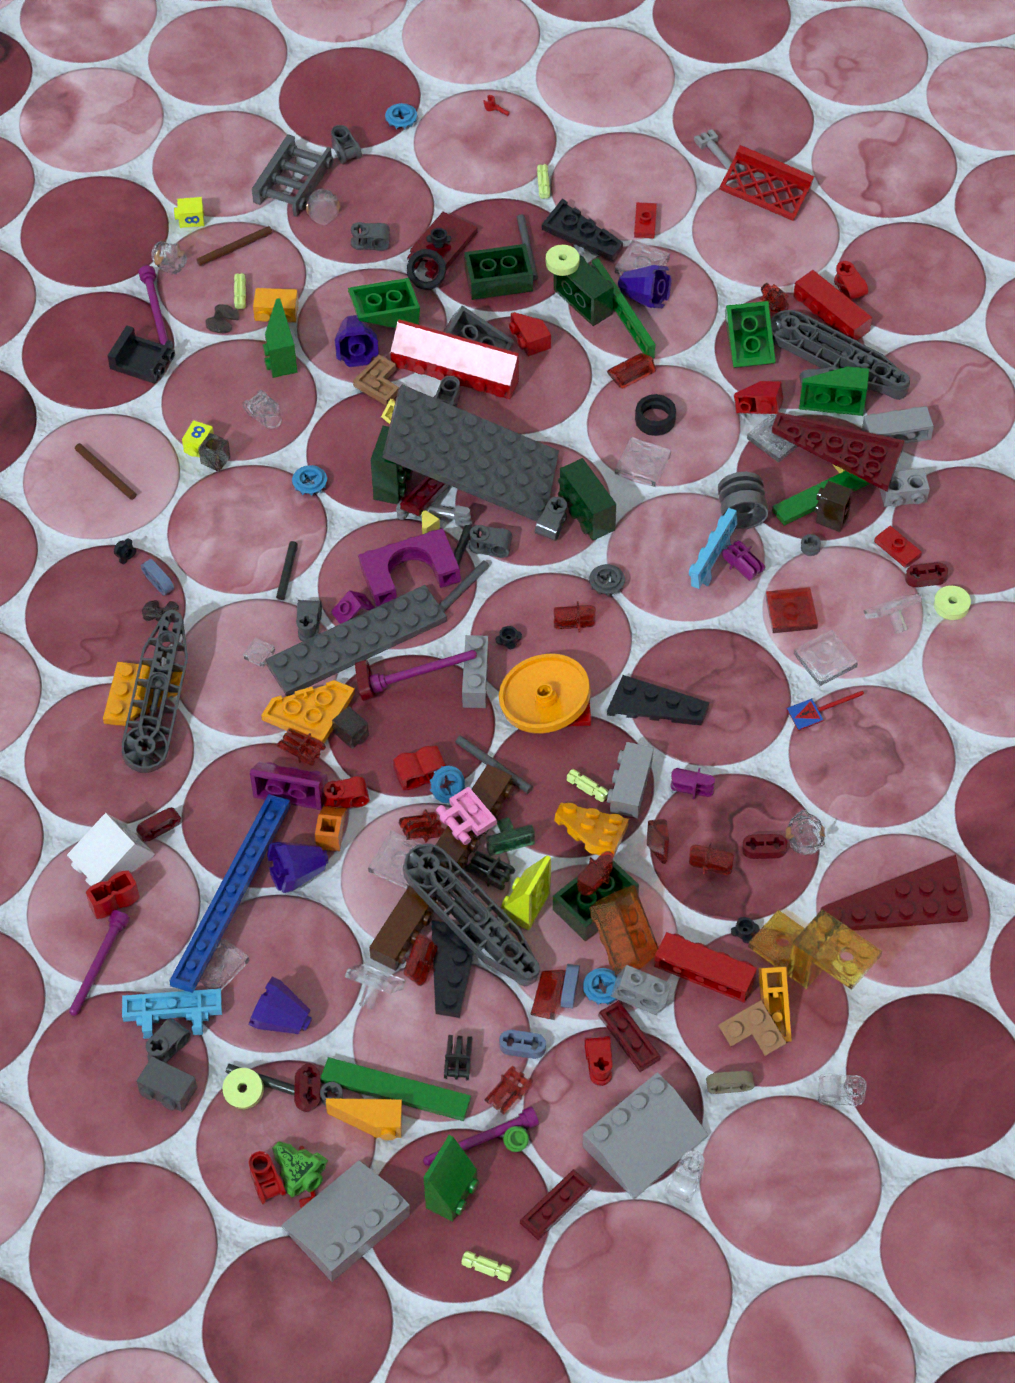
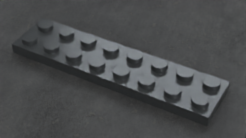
M423 585L265 659L266 665L285 695L290 696L295 691L305 689L354 666L356 662L369 659L447 622V616L426 585Z

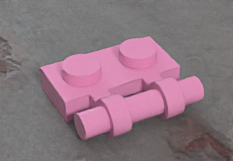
M470 787L449 798V803L452 807L448 810L444 805H440L436 809L442 823L448 825L453 831L452 835L457 840H461L464 845L471 841L470 836L467 834L469 831L472 830L476 836H479L497 824V819ZM460 815L465 822L459 824L455 817Z

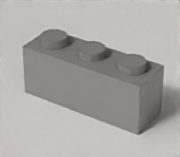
M925 406L866 415L863 419L862 431L905 440L904 444L931 440L934 426L928 408Z
M465 635L464 652L475 650L477 657L464 662L463 708H486L488 636Z
M626 742L625 749L620 750L617 762L620 764L619 770H614L612 783H615L614 789H609L607 803H611V813L638 818L653 762L654 747Z

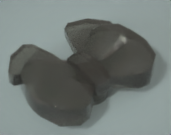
M219 304L215 306L214 316L205 320L206 328L217 333L229 332L232 330V325L226 322V319L239 320L240 314L237 309L233 310L228 305Z
M157 600L149 601L142 609L143 619L146 621L156 619L159 622L166 611L179 610V605L176 602L170 601L165 608H159Z

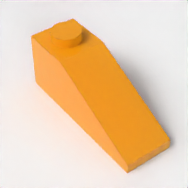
M786 967L758 968L761 1000L785 1041H792Z
M326 1098L327 1114L376 1138L383 1140L401 1138L402 1100Z

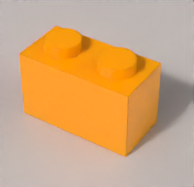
M256 288L253 303L255 321H269L275 301L280 298L287 322H296L299 305L298 291L296 289Z

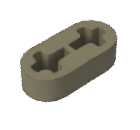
M750 1071L713 1073L706 1077L707 1090L712 1094L746 1092L755 1087L753 1073Z

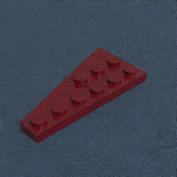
M781 412L777 413L772 426L773 434L888 492L905 441Z
M956 854L822 906L820 915L823 933L967 922L968 913Z

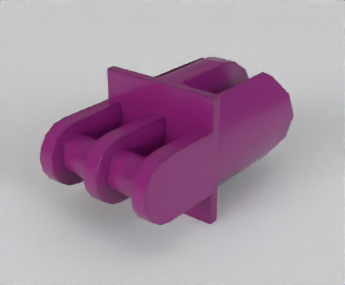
M737 540L733 545L731 544L727 549L722 550L721 555L731 565L730 570L735 567L750 581L757 574L765 570V565L750 552L752 546L747 548L741 541Z
M680 768L673 769L671 773V789L673 791L692 794L694 800L696 795L711 797L714 794L715 778L711 775L700 773V768L698 772Z

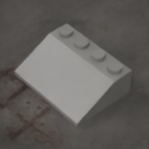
M657 1072L583 1133L582 1147L635 1199L708 1137V1133L676 1090Z
M358 1160L284 1222L281 1227L328 1279L333 1282L410 1216V1205L389 1183Z

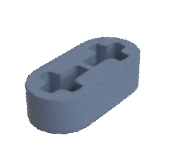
M152 559L141 564V570L146 578L163 596L174 590L170 578Z
M567 964L561 1007L570 1009L574 1007L580 965Z
M506 1030L500 1035L499 1046L504 1054L538 1059L545 1054L546 1040L537 1033ZM509 1039H514L512 1046H507ZM533 1042L538 1043L536 1050H532Z

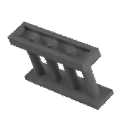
M287 134L252 187L253 203L261 205L264 199L268 197L292 204L293 216L297 217L301 210L305 209L308 199L326 171L333 165L334 159L331 148L327 147L322 156L297 148L295 136ZM297 156L317 164L313 169L289 161L292 157ZM287 169L308 176V178L302 183L281 176V173ZM279 183L297 189L299 192L294 197L271 188L274 184Z

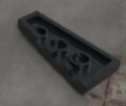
M563 198L542 223L543 231L611 261L623 249V242L607 230L597 227L595 221L590 218L586 219L581 215V211L577 208H571Z
M622 675L607 709V716L621 714L626 715V718L636 719V716L649 717L650 720L654 721L668 719L673 723L702 725L709 708V702Z
M431 920L435 1013L460 1018L474 952L445 922ZM456 924L460 929L463 928L462 925ZM468 931L465 932V934L476 944L477 941L474 939V937Z

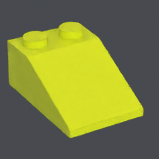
M547 855L525 869L522 876L515 879L511 895L506 896L501 905L503 912L517 926L526 930H530L551 893V857Z

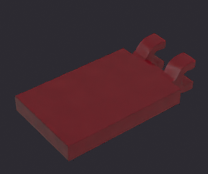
M443 211L413 245L407 259L409 260L415 252L421 249H431L443 257L447 269L478 233V227ZM435 228L446 230L447 235L451 237V242L445 243L439 249L426 240V237ZM429 257L419 259L415 264L414 271L424 261L426 262L425 268L428 269L425 276L433 279L439 270L437 262Z

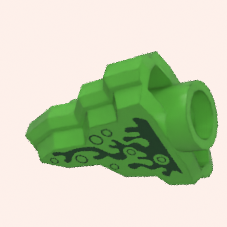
M279 1141L272 1147L275 1160L281 1166L280 1176L285 1181L284 1188L292 1198L300 1195L305 1190L312 1192L320 1186L323 1181L321 1174L328 1163L325 1157L318 1152L312 1154L306 1149L297 1151L291 1144Z

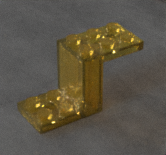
M823 909L806 928H803L778 910L751 939L748 945L750 949L775 967H786L787 975L806 989L824 970L852 990L882 955L880 949ZM785 938L789 941V944L787 946H780L776 943V940ZM849 952L854 958L846 961L841 958L840 954Z

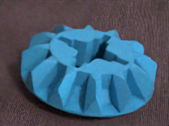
M399 103L387 109L385 118L389 126H395L396 129L399 127L405 129L406 126L412 127L413 122H417V112L411 105Z
M303 466L293 474L292 484L295 490L300 491L302 495L309 493L312 496L313 493H320L322 488H326L327 475L323 469L317 466ZM306 478L310 481L313 480L314 484L306 483Z
M441 766L439 770L434 771L433 778L429 780L431 782L430 791L433 793L434 798L442 803H449V798L465 788V779L462 772L453 766ZM445 779L454 781L448 785V790L447 788L440 787L445 783Z
M598 968L589 972L583 981V991L588 1000L596 1002L597 1005L600 1003L609 1005L610 1002L617 1000L611 997L618 974L607 968ZM599 980H601L604 986H608L606 987L605 994L601 989H597L599 988Z

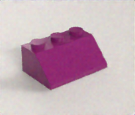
M258 762L250 770L253 798L265 800L268 794L290 800L291 805L317 810L322 809L325 797L323 788L328 783L327 774L319 771L300 770L297 767L278 766L271 762Z

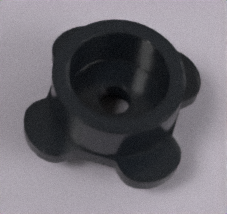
M435 228L426 237V240L439 249L445 243L451 242V237L447 235L446 230Z
M127 538L125 541L121 540L115 545L114 554L120 558L119 562L121 564H125L128 559H131L136 554V548L133 547L132 540Z
M505 626L500 630V635L495 638V641L499 645L507 646L508 649H514L517 641L522 638V634L512 626Z
M740 917L736 926L731 928V934L734 937L738 936L744 943L752 942V937L755 933L759 932L760 928L752 919Z

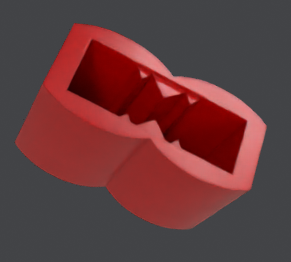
M424 746L415 753H401L393 759V768L402 790H411L424 784H430L429 780L433 778L434 771L439 770L441 766H446L438 746Z
M129 870L118 872L111 876L108 881L96 883L86 891L89 907L96 919L106 918L111 915L113 910L128 907L140 898L137 883Z

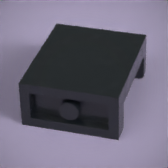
M126 325L107 357L111 370L156 384L159 377L164 375L169 361L171 362L174 359L175 350L171 340H167L165 345L135 336L134 327Z

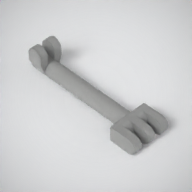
M713 129L708 130L707 133H701V137L699 135L694 137V141L700 149L708 147L725 168L729 169L732 162L716 145L718 135ZM737 165V173L745 171L744 165Z
M400 500L396 507L397 517L400 520H404L408 512L400 509V503L402 502ZM456 505L455 510L429 506L425 510L434 516L454 519L456 526L472 525L470 509L468 507Z

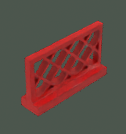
M739 145L719 190L794 221L807 193L811 189L814 176ZM736 164L744 165L747 171L737 173ZM760 172L764 174L765 179L756 181L753 174ZM749 175L752 183L743 185L740 177ZM736 179L739 186L732 188L726 184L728 181ZM772 181H781L784 186L775 189ZM768 183L771 190L761 193L758 185ZM755 187L757 195H748L745 189ZM797 188L802 190L803 193L793 197L790 189ZM787 191L789 199L780 201L777 193ZM773 195L776 202L769 204L765 201L764 197ZM792 203L794 207L793 213L784 210L782 205Z

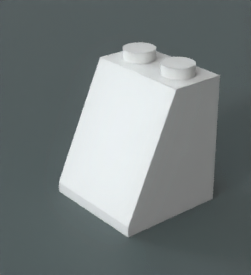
M107 813L98 820L67 854L73 861L71 866L82 874L83 872L87 876L85 881L90 886L108 881L111 876L121 871L129 870L132 873L155 855L126 823Z

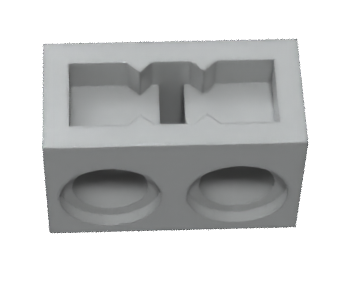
M925 469L895 471L888 492L880 489L884 507H897L927 502L930 488Z
M626 965L617 975L611 997L656 1015L666 1003L671 983Z

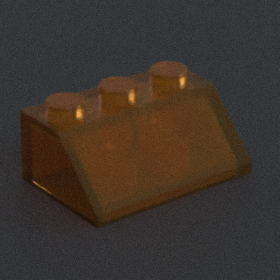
M635 885L601 898L589 907L591 918L596 923L600 934V941L606 949L609 964L613 968L615 975H618L626 965L639 970L655 957L659 947Z

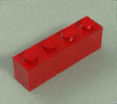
M812 270L795 282L793 296L798 302L808 307L813 314L819 316L828 326L856 341L870 332L872 317L817 272Z
M666 932L655 954L654 967L743 1003H745L753 986L757 968L747 961L736 960L724 952H716L707 948L702 943H693L679 934Z

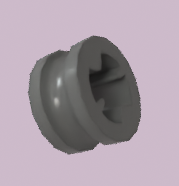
M808 534L801 539V551L805 555L815 556L820 552L821 541L818 536ZM808 543H813V547H809Z
M328 1082L322 1086L320 1096L325 1106L326 1098H332L327 1095L329 1091L336 1093V1098L334 1099H343V1090L338 1083Z

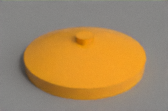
M541 654L520 662L509 671L500 686L499 703L505 718L514 727L530 733H549L568 726L584 712L590 700L591 686L585 669L574 659L560 654Z

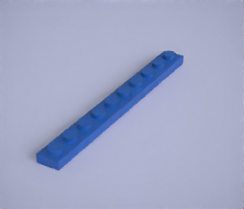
M268 794L169 980L171 987L191 993L194 992L269 849L270 843H272L291 807L290 800Z

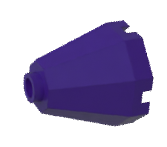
M650 265L623 272L622 276L618 279V287L622 294L646 307L663 308L665 304H662L663 300L667 301L670 297L672 278L671 275L666 274V271H669L668 266Z
M357 315L347 316L339 327L335 337L336 358L340 361H345V364L349 367L368 365L371 362V358L379 354L377 334L366 322L359 321Z
M275 842L269 845L268 861L273 860V867H269L270 875L276 889L282 893L294 891L323 872L326 864H328L327 852L317 845Z
M272 976L265 987L267 989L266 992L260 996L248 1025L256 1029L299 1034L302 1029L306 1031L312 1020V1017L308 1016L310 1009L281 980Z

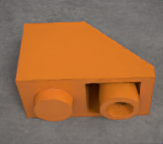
M323 806L319 812L315 830L316 845L320 846L322 850L340 851L347 808Z

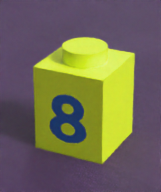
M202 197L177 199L178 207H174L175 220H179L180 228L204 226Z
M193 420L182 438L184 453L192 457L196 456L204 459L215 441L213 427Z

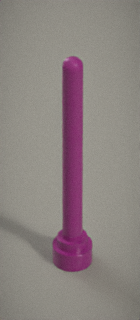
M143 266L138 271L139 277L146 284L160 344L165 345L168 337L154 286L156 279L155 269L153 266Z
M470 650L387 676L377 673L369 677L371 687L374 693L384 691L388 684L475 659L477 652Z
M118 910L112 911L108 920L110 928L69 1009V1013L72 1016H76L79 1013L118 932L127 927L130 921V917L127 914Z
M530 1106L523 1109L517 1118L460 1141L458 1144L465 1151L503 1135L511 1127L523 1126V1128L528 1127L530 1129L539 1125V1121L533 1107ZM439 1151L425 1156L423 1163L426 1166H430Z

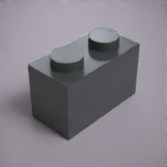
M154 1057L150 1058L136 1081L139 1093L148 1100L155 1099L160 1101L165 1108L169 1110L176 1109L180 1112H183L197 1089L194 1076Z

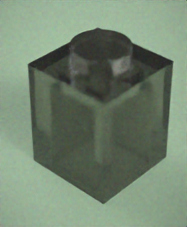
M209 433L198 447L201 464L220 472L231 457L228 440Z
M347 707L332 719L333 733L351 749L358 744L364 743L369 736L368 723L350 707Z

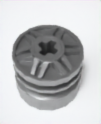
M747 471L736 472L720 481L718 484L719 502L721 503V515L724 516L728 508L737 510V526L735 529H749L765 521L768 517V507L764 483L759 475Z

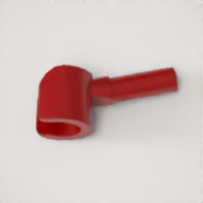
M493 95L487 96L488 101L483 100L485 110H496L509 116L510 112L497 105Z

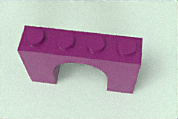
M443 528L358 555L362 573L376 607L397 598L391 573L397 565L405 561L419 560L427 563L432 568L440 588L461 582L460 568Z

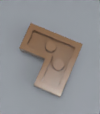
M378 355L353 380V387L387 406L390 399H394L397 396L398 389L400 388L386 380L396 370V364Z
M762 1000L718 1025L730 1046L753 1035L765 1056L786 1044L784 1037Z

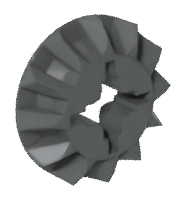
M604 564L592 570L589 576V583L592 590H596L599 595L604 593L609 596L611 593L617 594L620 589H623L625 576L618 567ZM611 576V582L604 585L603 580H607Z

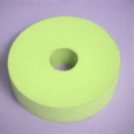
M569 245L554 246L546 254V267L553 274L560 276L570 275L579 267V253Z
M958 586L942 587L935 595L934 609L938 615L945 619H961L967 615L970 609L971 599L969 594Z
M248 1068L233 1070L227 1075L223 1083V1095L226 1101L238 1109L254 1107L259 1103L264 1093L262 1079L255 1071ZM247 1085V1090L241 1093L239 1091L240 1086Z

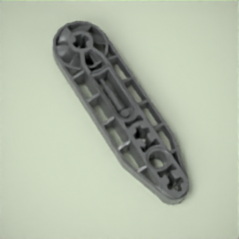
M783 310L772 316L773 342L777 346L820 368L869 369L867 390L885 394L893 399H903L906 397L910 386L908 374L899 370L883 354L801 312Z
M169 610L163 614L142 648L122 739V757L125 764L132 770L140 773H149L159 769L165 763L169 752L188 662L184 621L181 614L175 610ZM173 622L172 631H169V625ZM181 634L183 638V643L179 642ZM164 642H170L173 645L170 647H165L162 644ZM149 645L155 646L153 658H144ZM177 651H184V666L175 663ZM162 658H166L164 667H161ZM142 665L151 667L149 679H139ZM173 672H182L180 686L170 684ZM137 686L146 688L144 700H134ZM151 689H154L153 700L150 706L151 714L146 716ZM161 691H164L159 716L156 718L154 717V712L157 711L159 695ZM168 692L178 693L175 707L166 705ZM133 706L142 709L139 721H130ZM164 713L173 714L171 728L161 726ZM165 735H169L168 742L165 738ZM163 741L164 746L155 749V743ZM143 747H147V751H142ZM155 754L161 759L158 763L153 760Z
M419 844L413 847L406 855L402 869L404 878L414 891L483 963L515 980L521 986L533 984L539 975L540 967L520 928L446 851L433 844ZM439 862H445L447 868L439 866ZM460 876L472 889L468 890L457 877ZM477 893V895L488 905V907H485L474 896V894ZM433 897L447 909L445 912L433 901ZM493 910L505 924L502 925L490 911ZM451 914L463 928L460 929L448 915ZM508 927L516 934L520 942L507 930ZM468 931L480 945L477 947L465 932ZM485 949L496 961L487 957L481 950ZM505 951L514 953L515 957L507 956Z

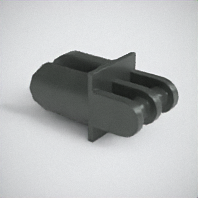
M477 850L471 859V863L467 864L465 871L486 881L487 887L491 885L499 890H503L505 888L504 883L509 882V876L514 874L515 868L501 861L500 857L496 860Z
M448 1035L444 1079L455 1077V1080H458V1077H462L469 1081L472 1036H467L466 1055H463V1036H457L456 1053L452 1054L453 1035Z

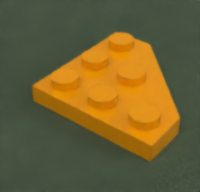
M117 662L103 716L104 724L126 726L139 664ZM142 665L139 679H149L151 667ZM173 672L170 684L180 686L182 672ZM137 686L134 700H144L145 687ZM151 689L146 714L151 712L150 706L153 700L154 689ZM161 691L157 707L161 705L164 691ZM168 692L167 698L171 696L174 698L178 693ZM133 706L130 721H134L136 717L140 716L142 709Z
M333 680L326 682L325 686L314 689L313 687L305 688L283 698L282 696L274 697L262 713V721L323 746L355 695V688Z
M560 803L554 819L558 825H565L567 833L576 841H582L589 853L611 859L614 858L629 823V819L623 818L619 814H606L594 808L578 807L573 803Z

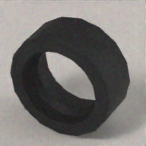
M421 249L409 258L407 275L411 283L417 288L430 290L438 287L443 282L446 275V264L438 252L431 249ZM423 257L434 259L439 266L438 275L429 282L419 280L414 273L416 262Z
M652 394L641 398L637 403L635 422L640 431L647 435L658 436L670 432L674 427L676 407L668 397ZM649 409H660L665 411L668 417L662 421H651L645 418L643 413Z

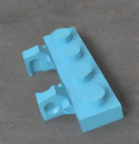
M728 508L725 515L720 516L716 530L710 533L708 543L705 548H701L697 562L691 565L689 576L691 577L692 587L700 589L702 584L706 586L710 584L712 580L711 569L722 550L727 549L730 545V536L737 526V510Z
M221 988L194 990L193 993L178 991L122 996L123 1022L136 1021L137 1026H142L144 1039H149L153 1036V1023H159V1019L186 1017V1021L192 1020L193 1035H203V1021H209V1016L222 1015Z

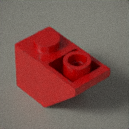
M516 312L511 313L510 332L512 335H516L520 349H524L527 356L551 349V334L543 320Z
M760 381L734 394L736 413L777 414L784 399L782 383L779 381Z

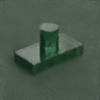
M503 818L497 822L500 833L486 837L489 856L535 844V832L532 824L514 829L510 818Z

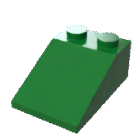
M409 278L348 288L359 321L393 328L397 327L399 319L419 325L420 306Z
M278 298L275 301L265 332L266 343L262 344L266 357L264 358L266 370H271L273 378L298 373L294 341L281 299Z
M768 301L726 305L725 319L733 368L775 364Z
M844 367L802 379L799 410L863 416L869 369Z
M448 1135L424 1176L426 1208L453 1222L457 1214L461 1215L467 1205L465 1200L469 1193L473 1194L476 1191L479 1180L477 1179V1169L455 1138Z

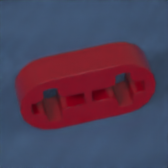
M940 562L912 565L906 571L905 581L911 587L941 585L947 580L948 568Z
M368 660L356 662L355 671L360 696L363 701L375 698V693L369 678L372 675Z
M170 807L141 822L137 826L136 831L143 841H151L175 828L180 823L181 817L175 808Z
M752 834L744 838L742 852L750 859L781 858L786 854L788 842L780 834ZM778 843L780 849H775L773 844ZM750 844H754L756 850H751Z
M304 1064L295 1073L294 1101L297 1108L303 1112L313 1110L320 1102V1071L313 1064Z

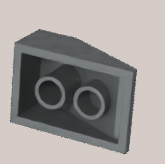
M463 305L455 312L443 331L505 350H509L514 342L513 339Z

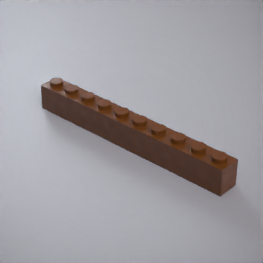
M487 764L471 790L493 816L497 817L503 807L502 803L506 798L509 799L511 797L514 786L512 785V775ZM460 815L455 817L459 824L465 822ZM447 826L437 841L436 846L446 851L464 870L470 853H474L480 844L479 839L483 834H487L489 829L479 836H476L472 830L469 831L467 834L470 836L471 841L464 845L461 840H457L452 835L453 831ZM439 862V866L447 868L445 862ZM410 885L369 947L371 959L395 971L400 963H405L412 944L416 945L421 937V930L424 926H428L433 918L434 910ZM435 897L432 898L439 907L442 905Z

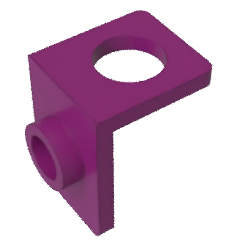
M349 590L333 608L331 613L341 624L352 619L360 609L371 610L375 607L365 594Z

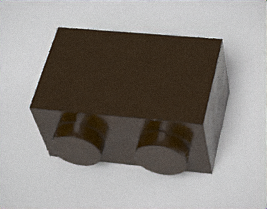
M828 480L826 486L819 489L816 500H818L814 511L817 514L816 523L841 532L849 517L853 490Z

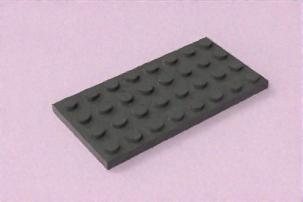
M402 384L398 389L382 458L524 517L538 521L550 499L559 450Z

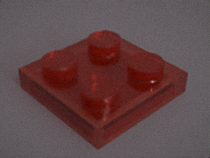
M810 587L766 591L765 598L772 633L818 628Z

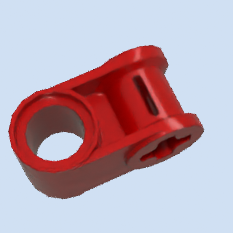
M849 261L839 262L836 266L837 274L834 277V283L841 293L851 301L867 295V283L860 276L854 265Z
M360 776L330 781L323 788L325 795L324 806L359 808L367 805L370 801L365 779Z
M610 1036L584 1038L590 1079L598 1086L607 1085L612 1079L613 1065Z
M263 1151L253 1153L248 1163L261 1204H265L266 1200L275 1196H285L284 1185L279 1174L276 1172L269 1154ZM260 1163L267 1165L263 1170H257L254 1167Z

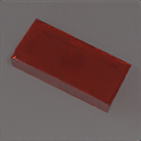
M639 353L608 369L607 374L623 389L654 373L656 368L652 357Z
M666 819L649 820L646 844L662 864H666L668 858L669 835Z
M546 970L541 972L531 1010L532 1016L555 1020L566 970Z

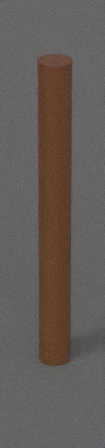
M267 226L197 258V263L199 266L204 265L272 234V229L270 226Z
M81 443L75 446V450L130 500L136 497L137 494Z

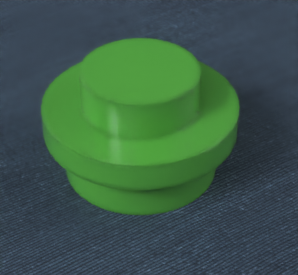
M514 1126L506 1130L503 1142L508 1150L519 1152L527 1147L529 1137L525 1129Z

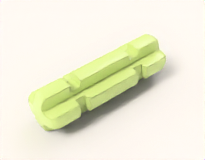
M539 164L537 166L539 197L547 199L550 197L548 166L546 164Z
M237 273L234 276V304L236 309H244L246 307L245 274Z
M570 770L566 779L573 785L577 784L576 787L591 796L595 795V799L600 802L606 800L609 792L603 786L598 787V783L585 775L581 776V773L577 770Z
M466 1251L462 1257V1265L468 1268L473 1266L476 1271L492 1277L496 1275L498 1279L508 1281L511 1276L512 1268L508 1265H498L499 1262L481 1255L477 1257L476 1253Z

